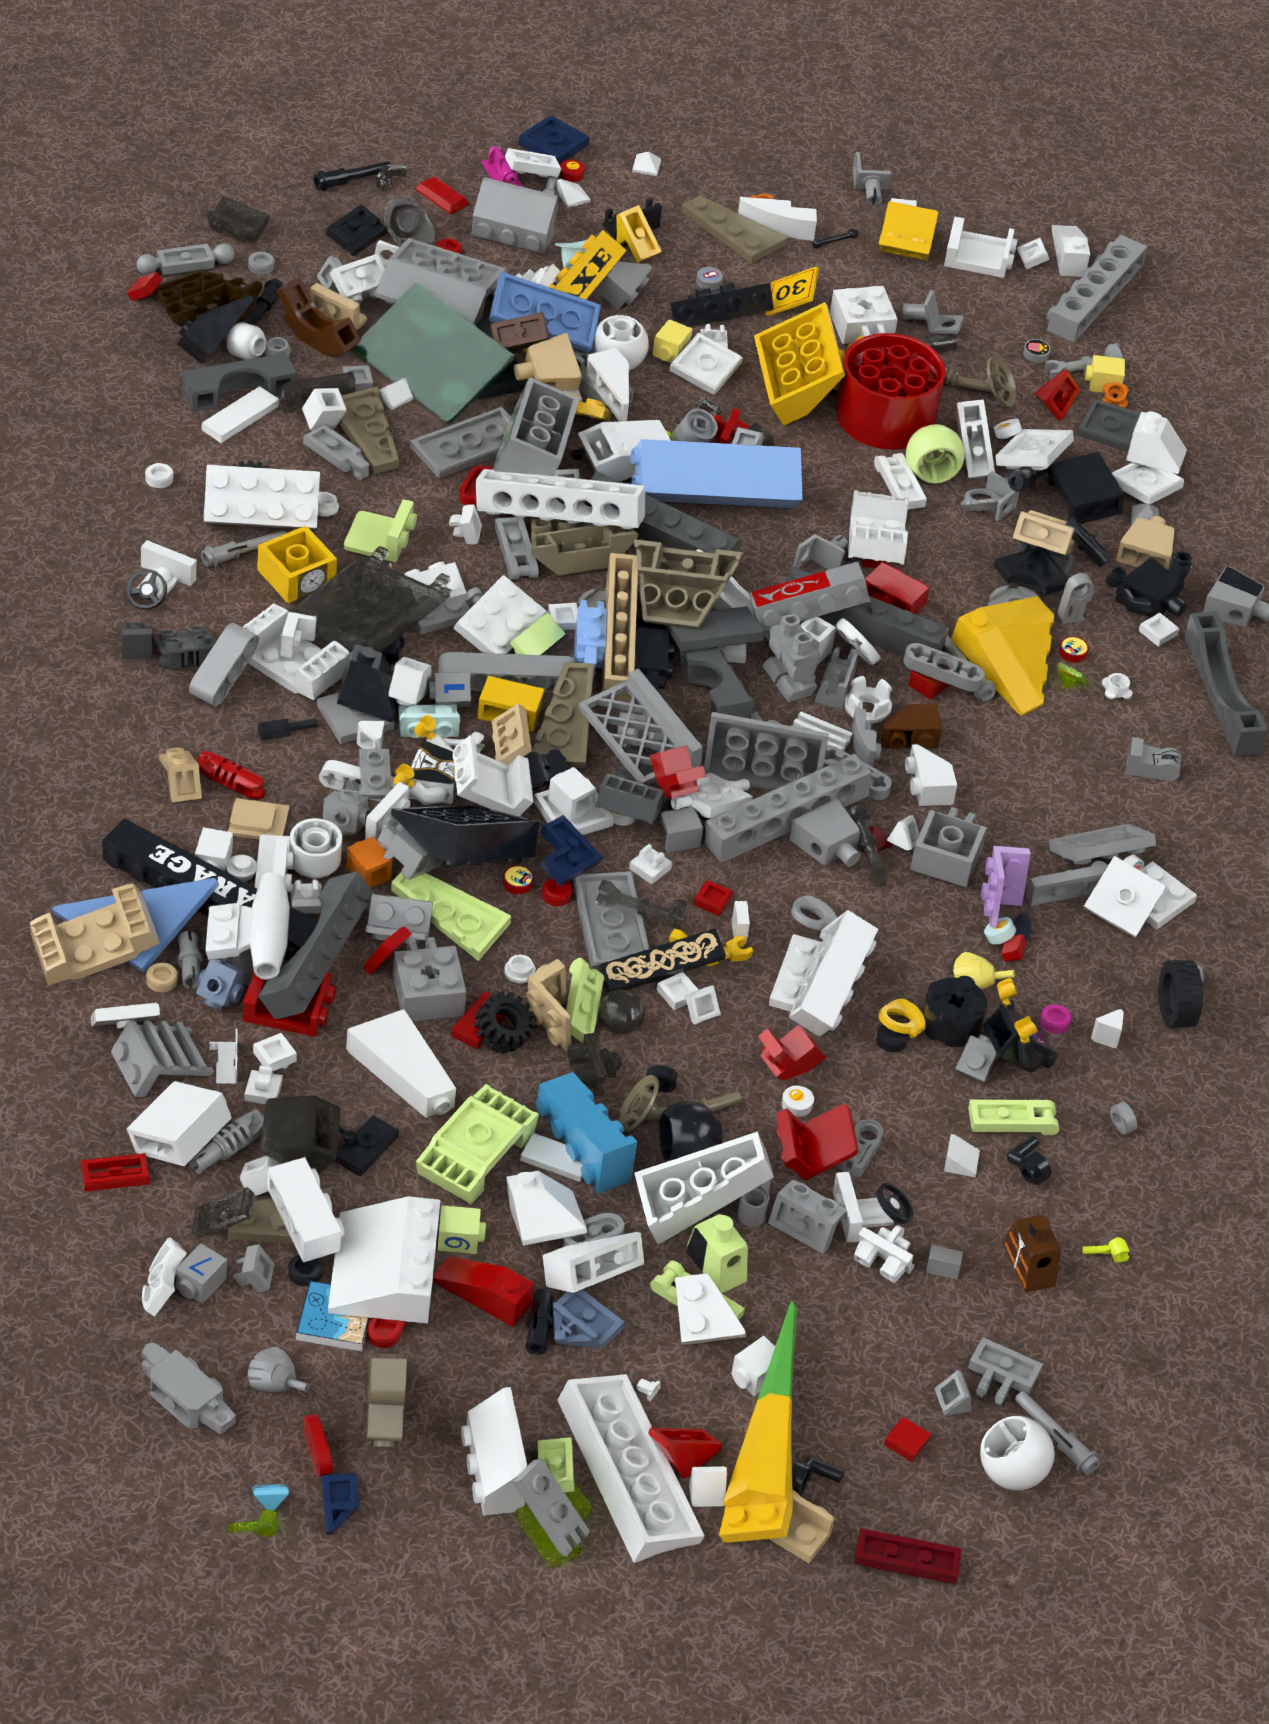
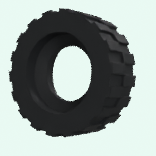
M1167 960L1160 970L1158 1002L1163 1022L1169 1028L1195 1027L1199 1023L1203 1007V983L1198 965L1193 960Z

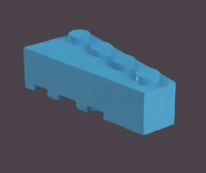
M574 1072L539 1084L538 1098L536 1099L537 1110L541 1116H546L551 1123L553 1135L557 1139L561 1138L563 1143L566 1144V1152L572 1161L579 1160L583 1165L581 1167V1174L586 1184H591L597 1194L631 1182L637 1141L632 1135L625 1137L621 1133L624 1132V1127L618 1120L613 1122L609 1120L608 1109L602 1103L597 1105L594 1103L593 1093Z

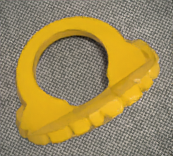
M896 999L885 1005L879 1012V1020L884 1026L898 1033L909 1034L911 1039L916 1037L917 1034L922 1033L926 1028L924 1014L914 1003L908 1000ZM887 1013L889 1015H900L906 1017L910 1020V1022H896L892 1020L887 1015Z

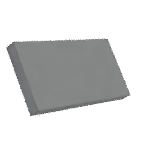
M499 407L410 440V447L440 479L495 458L511 416L503 407Z
M632 871L582 874L572 879L591 970L596 969L600 971L599 964L650 949Z

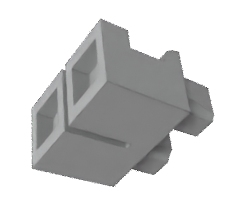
M400 823L396 828L392 825L386 826L377 839L379 843L388 849L384 858L391 859L395 857L404 865L401 873L408 880L439 868L444 860L431 856Z

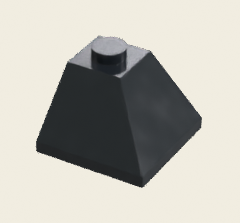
M354 644L343 672L336 704L392 722L397 702L395 698L389 697L388 694L394 672L382 653L370 647Z

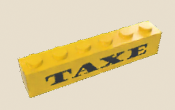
M604 230L597 237L591 235L582 245L586 250L583 253L578 250L569 261L572 267L570 269L564 267L555 278L558 281L557 285L555 286L551 283L548 287L587 299L627 250Z

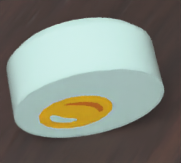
M1008 917L998 918L997 927H990L989 923L984 930L991 944L1007 942L1016 932L1012 920Z

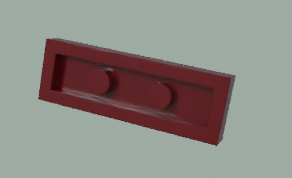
M860 1528L854 1564L956 1584L962 1548Z

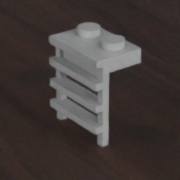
M135 1020L128 1021L117 1042L114 1044L111 1053L135 1097L146 1096L159 1074L213 1075V1068L206 1066L190 1037L192 1033L191 1028L185 1027L183 1022H177L175 1026H169L167 1021H161L159 1026L148 1020H145L143 1025H137Z

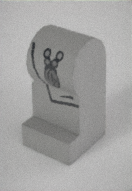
M1132 737L1127 754L1125 774L1167 781L1178 779L1181 767V754L1179 751L1173 748L1159 749L1143 745L1144 739Z

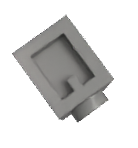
M359 749L358 767H360V779L358 780H361V796H366L368 799H384L391 791L389 749Z

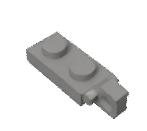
M324 424L303 436V444L343 472L347 473L350 471L360 481L369 476V463L361 455V449Z

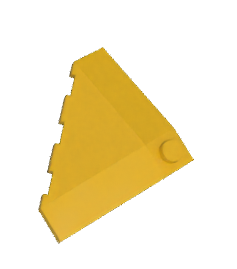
M1034 596L980 607L959 617L951 637L952 642L971 663L980 666L984 670L985 678L994 683L995 689L1020 716L1043 706L1044 694H1042V689L1047 679L1048 665L1046 664V657L1050 653L1052 636L1049 633L1050 626L1054 622V614L1040 598Z

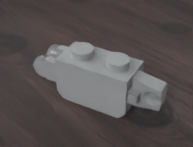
M156 1343L145 1344L142 1350V1358H144L142 1371L147 1373V1376L151 1379L150 1395L187 1428H199L202 1424H205L220 1435L236 1423V1415L223 1401V1388L215 1378H209L199 1369L193 1359L190 1357L186 1358L178 1350L170 1354Z

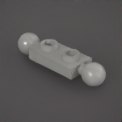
M225 243L217 245L214 250H210L208 244L157 250V258L150 254H144L138 258L136 265L138 271L143 275L154 273L158 268H161L163 275L214 268L215 260L219 264H229L234 258V250Z

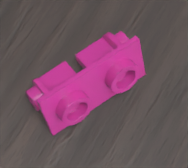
M497 146L491 147L488 160L481 161L490 178L523 187L516 171L511 170L506 158L503 156V150Z

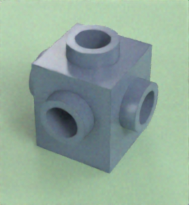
M210 959L207 968L203 969L198 977L197 985L199 987L196 994L204 997V1003L213 1008L221 1010L222 1006L233 1007L235 1003L241 1000L244 994L245 987L243 984L248 972L226 961Z

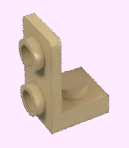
M170 748L166 750L165 754H159V761L168 772L169 792L172 803L201 799L199 764L189 751H184V748Z

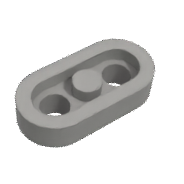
M602 1213L584 1220L587 1233L565 1237L562 1244L565 1247L624 1235V1221L614 1213Z

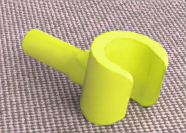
M1115 1238L1108 1245L1082 1247L1083 1254H1111L1116 1263L1129 1259L1128 1252L1130 1250L1126 1241L1122 1238Z

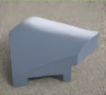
M583 1289L574 1293L566 1292L556 1303H553L555 1343L603 1348L625 1329V1322Z

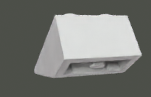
M660 420L602 422L578 433L594 472L598 471L619 482L631 478L635 474V465L631 463V451L641 439L671 441Z

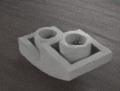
M855 708L852 722L853 746L857 757L873 767L874 760H880L881 743H876L877 731L870 730L871 722L866 721L867 709Z

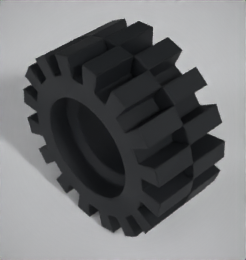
M504 991L498 992L497 995L495 993L491 995L480 1007L474 1018L477 1019L474 1023V1028H480L476 1033L478 1038L484 1036L485 1039L482 1043L485 1046L489 1042L492 1043L491 1049L494 1051L501 1047V1053H506L509 1049L510 1052H513L518 1047L520 1048L531 1036L536 1025V1021L532 1020L535 1017L534 1011L528 1012L531 1007L527 1002L523 1005L521 1001L524 998L518 996L514 999V993L508 992L505 996ZM502 1014L508 1017L515 1029L511 1031L500 1026L495 1015Z

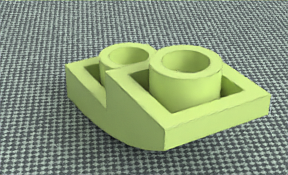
M547 612L511 641L510 644L516 654L541 655L562 638L565 632Z

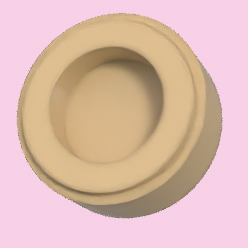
M168 963L154 964L147 970V985L156 992L171 991L178 983V972L174 966Z

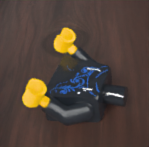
M1012 978L1000 981L997 984V989L1002 1001L999 1002L997 1010L983 1025L997 1055L1030 1073L1035 1072L1040 1065L1050 1068L1057 1059V1053L1051 1050L1042 1030L1031 1021L1030 1016L1024 1018L1015 1011L1014 1001L1009 999L1017 995Z

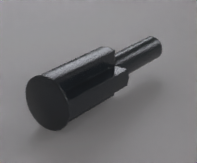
M285 718L258 723V735L261 740L291 736V731L317 727L318 720L312 718L289 722V719Z

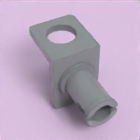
M856 152L852 167L854 188L866 189V203L868 205H872V198H874V205H880L882 203L881 190H888L891 172L862 170L860 152Z
M930 290L924 304L905 303L903 306V315H906L903 317L904 320H926L930 333L957 334L964 321L962 315H939L934 290ZM946 322H955V325L951 327H942Z
M991 471L988 474L985 489L994 491L1000 497H1003L998 501L995 520L998 522L1016 508L1019 492L1009 487L1008 477L1003 478Z
M816 534L812 535L798 546L793 568H799L809 560L829 570L842 566L845 551L849 545L847 539L843 537L839 540L842 535H836L832 540L827 541Z

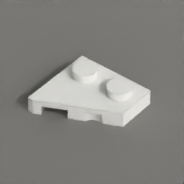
M708 1273L675 1278L681 1342L683 1345L746 1337L745 1329Z

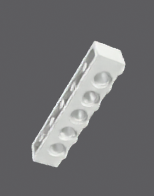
M483 469L476 479L477 511H485L490 515L504 513L512 514L514 517H539L545 521L560 519L573 524L588 522L593 523L595 526L615 525L623 529L638 528L645 517V486L537 474L494 472V470ZM503 492L508 493L511 498L506 497ZM530 495L535 496L538 501L533 500ZM556 498L562 499L565 504L560 503ZM583 501H588L592 507L587 506ZM610 503L615 504L619 510L614 509Z

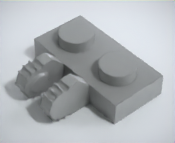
M982 1337L968 1365L969 1369L983 1375L976 1390L977 1396L983 1398L990 1387L992 1379L1002 1383L995 1396V1404L1001 1407L1011 1388L1020 1392L1025 1391L1029 1395L1043 1367L1042 1363Z

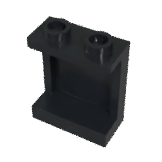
M1099 452L1059 461L1048 466L1047 483L1049 486L1056 485L1069 507V520L1074 516L1080 524L1123 513L1124 492Z

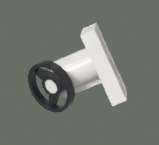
M146 540L141 546V567L146 569L136 572L130 578L127 585L128 598L135 606L141 609H153L159 606L177 582L191 586L196 581L197 560ZM149 573L136 589H132L134 581L139 576ZM132 595H141L147 600L152 599L154 603L151 605H140L134 601Z
M849 1172L836 1173L833 1195L835 1202L847 1210L845 1216L841 1219L846 1242H858V1234L863 1227L893 1225L894 1221L906 1224L913 1218V1207L907 1196L897 1186L891 1183H884L876 1191L877 1198L857 1200ZM883 1189H887L894 1194L884 1197ZM898 1199L901 1200V1202L903 1203V1205H904V1207H905V1209H906L907 1218L904 1216V1214H903L902 1211H901V1210H902V1206H901V1203L899 1202Z

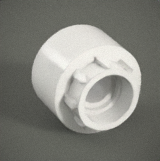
M318 818L306 819L296 824L291 830L289 851L294 852L293 868L301 876L303 875L315 880L325 876L328 877L336 871L341 863L342 833L340 829L332 822Z

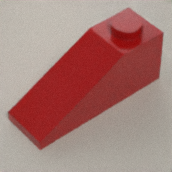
M449 1256L433 1274L432 1282L511 1327H514L531 1307L534 1282L507 1267Z

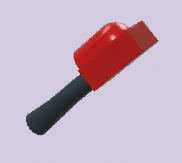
M1020 913L1013 922L1016 932L1010 940L1004 943L1001 952L1005 962L1019 961L1023 956L1027 943L1026 939L1029 937L1031 930L1030 919L1026 913Z

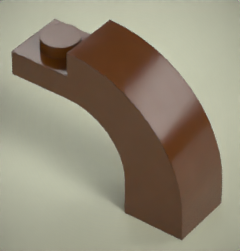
M301 277L294 278L276 290L287 311L283 318L289 328L301 341L325 355L342 354L362 341L350 317L333 320L325 316L316 307Z

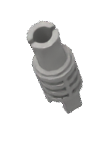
M257 1109L235 1119L232 1123L221 1129L188 1162L193 1170L195 1169L197 1174H201L218 1160L230 1159L233 1155L253 1143L267 1130L269 1121Z

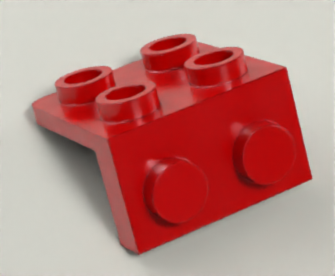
M842 1104L804 1124L787 1108L776 1113L779 1126L776 1128V1132L783 1148V1152H781L782 1161L788 1169H793L804 1181L856 1156L859 1151L851 1109L846 1104Z

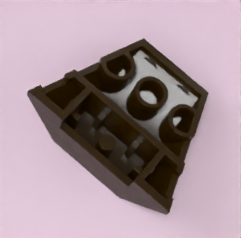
M196 270L159 284L154 292L171 321L183 328L188 320L193 323L198 316L250 295L254 298L235 324L244 321L261 292L263 284L259 281H255L253 284H245L243 278L239 277L225 280L223 274Z

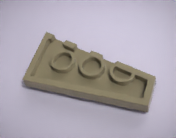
M701 195L682 204V213L749 263H753L788 244L787 236Z
M378 387L342 395L341 397L347 411L340 420L339 425L352 444L361 449V455L369 463V469L373 475L399 468V458L393 438L390 436L388 421L384 416V407L379 399Z
M564 663L553 691V698L550 706L546 709L541 729L538 730L531 752H537L542 755L548 754L552 749H558L566 758V763L570 764L571 768H586L590 722L579 710V703L592 697L594 663Z

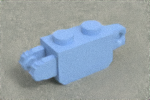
M580 599L575 628L574 658L578 663H594L595 675V668H603L606 648L607 609H604V602L598 601L596 607H588L587 600Z

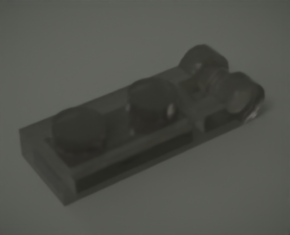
M353 372L286 383L282 386V397L284 399L281 402V409L285 413H294L297 411V408L304 406L314 389L338 388L341 396L355 392L356 378Z

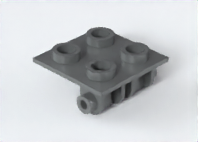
M192 626L188 628V631L180 632L166 629L160 631L159 634L152 635L153 641L161 654L164 655L159 656L161 668L167 667V670L182 668L181 653L184 667H188L187 652H190L193 666L197 665V660L198 665H202L217 642L209 628L204 626Z

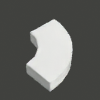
M170 1237L162 1245L150 1266L149 1287L143 1286V1307L154 1317L175 1291L173 1283L176 1268L187 1254L180 1244Z

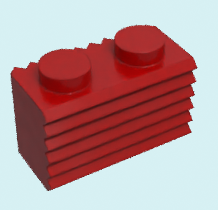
M882 562L878 568L865 578L868 595L872 598L913 614H917L927 604L930 588L921 580H915L905 575L897 567H891Z

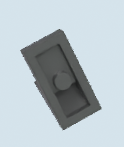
M149 621L120 622L122 659H151L152 628Z

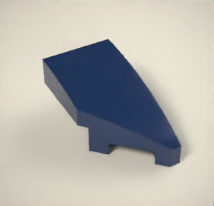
M357 1473L322 1475L321 1484L326 1535H332L358 1510Z

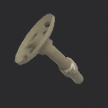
M992 356L989 358L985 381L959 376L958 372L953 374V370L948 372V368H945V385L950 383V387L958 386L993 393L998 402L1004 407L1014 405L1016 401L1015 381L1010 368L1001 357ZM1004 392H1007L1006 400H1004L1001 396L1004 394Z
M653 1075L644 1077L626 1097L620 1109V1118L618 1120L624 1127V1132L634 1129L644 1119L660 1120L662 1112L668 1108L657 1107L655 1103L659 1088L657 1077ZM651 1086H654L653 1093L648 1090ZM737 1091L709 1100L702 1098L699 1101L695 1100V1102L704 1104L713 1112L740 1104L742 1099ZM632 1121H636L633 1125H629Z

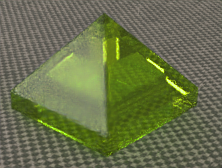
M1062 662L1057 664L1063 689L1088 683L1087 678L1081 672Z

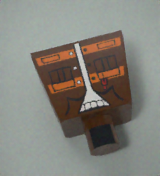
M1043 1215L1015 1220L1003 1245L1025 1293L1055 1287L1061 1251L1050 1227V1220Z

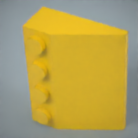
M826 302L754 335L770 405L783 425L808 415L845 376Z

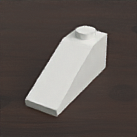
M1052 225L1060 276L1082 277L1090 256L1087 237L1077 226Z
M617 348L589 354L585 376L618 421H627L630 371L627 358L623 357Z
M984 399L959 402L956 408V420L959 437L964 445V461L968 479L988 477V474L991 471L995 472Z
M634 1232L569 1245L543 1255L546 1287L574 1293L644 1265L641 1233Z

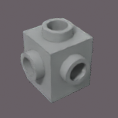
M334 790L324 798L323 819L335 824L340 829L342 835H354L366 826V817L371 813V809L368 807V797L361 796L354 790H342L341 792Z

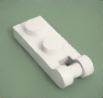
M903 453L893 454L892 457H886L885 455L875 457V468L877 472L881 473L891 495L902 498L909 497L908 510L926 506L927 499Z

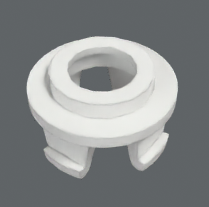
M864 676L852 680L851 690L846 695L844 702L846 712L853 718L855 708L863 709L862 703L869 702L875 706L872 713L866 712V721L878 723L885 720L890 715L892 709L890 700L891 686L885 680L880 679L876 688L866 687Z

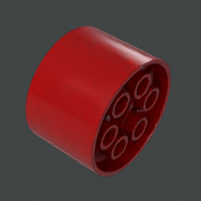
M878 333L865 336L848 348L843 363L845 376L840 381L836 405L838 423L848 435L868 446L889 450L906 449L910 438L917 430L936 424L946 373L942 358L931 346L923 341L896 333Z

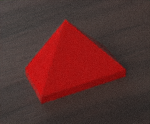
M1066 369L1039 388L1034 395L1057 420H1062L1081 389Z
M649 1428L648 1435L683 1479L691 1475L692 1467H701L719 1452L722 1447V1443L704 1429Z

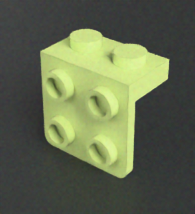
M403 499L395 518L359 511L344 541V549L354 553L397 562L402 548L407 546L409 532L414 530L417 514L413 513L414 502Z

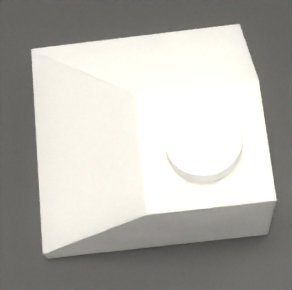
M540 1171L522 1172L518 1175L506 1177L509 1206L523 1246L587 1233L586 1225L572 1190Z

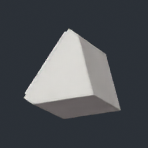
M405 377L379 390L380 401L391 410L413 400V395Z
M360 721L358 723L357 745L362 749H382L384 721Z
M910 815L899 821L887 841L905 850L914 848L919 837L914 816Z
M1122 1009L1096 1018L1091 1036L1094 1042L1117 1049L1123 1024L1124 1012Z

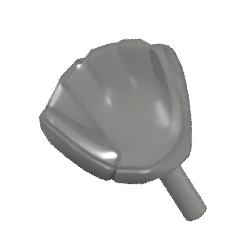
M271 1347L260 1351L250 1362L247 1377L252 1389L276 1393L286 1392L291 1388L308 1392L310 1389V1384L296 1380L294 1363L288 1354L279 1347Z

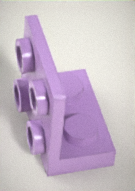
M993 846L992 857H987L985 873L989 877L988 883H983L981 899L985 901L984 916H989L990 927H997L1000 904L1022 906L1030 860L1029 848Z

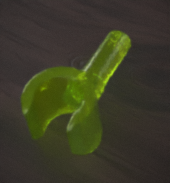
M263 1510L258 1521L228 1523V1532L256 1531L259 1535L271 1537L275 1534L279 1523L276 1520L277 1513L273 1510Z

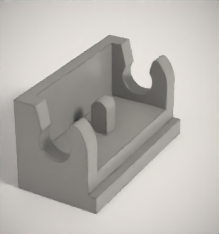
M837 647L833 651L831 662H828L815 703L843 709L846 695L849 692L856 672L859 650L851 649L848 659L844 660L839 657L840 648Z

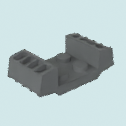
M627 744L624 752L638 755L640 747ZM644 748L642 756L650 757V755L658 752ZM621 762L620 770L616 776L607 774L604 778L596 807L609 809L611 812L615 811L622 813L624 816H632L637 820L641 819L653 824L659 820L661 812H664L671 799L664 795V790L660 789L657 781L650 785L638 783ZM639 764L638 769L644 776L654 772L652 766Z

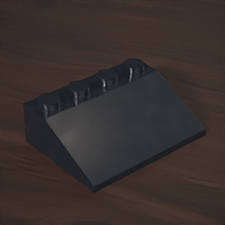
M477 805L391 809V815L431 856L444 859L445 865L462 866V862L482 865L483 860L488 863L501 864L503 859L510 862H522L523 858L535 857L539 821Z

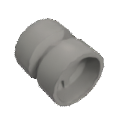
M696 408L690 410L681 423L673 430L670 440L709 443L717 433V422L709 412L703 409Z

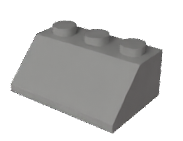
M484 177L473 213L471 235L545 254L554 237L558 196Z

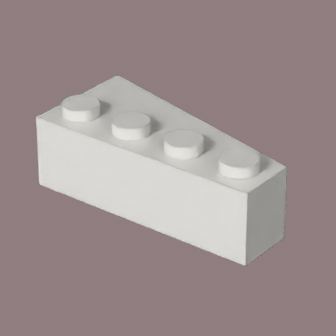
M847 910L822 929L819 937L823 941L814 949L812 957L816 959L807 969L804 976L809 982L803 984L799 989L789 1016L791 1020L818 1036H822L829 1030L834 1031L842 1019V1015L839 1014L842 1006H845L853 995L854 991L851 987L854 981L856 982L861 977L865 969L862 963L876 946L874 937L878 928Z
M758 1132L635 1172L647 1224L657 1244L668 1240L774 1177L767 1151Z

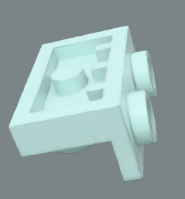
M398 705L400 737L419 738L415 734L414 728L425 715H430L435 720L436 727L433 730L434 733H439L442 738L459 737L460 714L457 713V705Z

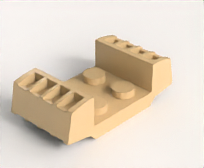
M133 883L112 889L116 900L114 904L55 925L50 913L30 922L31 936L48 985L69 979L76 980L132 960L141 952L160 944L143 893Z

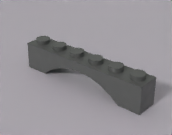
M1218 612L1190 613L1184 639L1234 757L1262 754L1268 728L1260 710L1255 709L1246 701L1237 685L1230 663L1226 631Z
M359 871L328 880L318 897L321 902V914L313 933L300 950L280 968L278 976L268 979L258 997L274 1019L305 1011L371 900L373 892Z

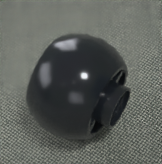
M683 1101L669 1106L662 1112L659 1123V1141L665 1162L722 1144L721 1123L718 1119L715 1120L712 1110L704 1104L695 1101Z

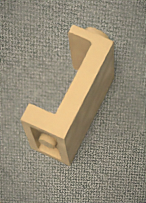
M1030 510L1028 513L1021 511L1013 535L1014 539L1064 555L1073 553L1076 542L1072 539L1075 528L1065 525L1067 521Z

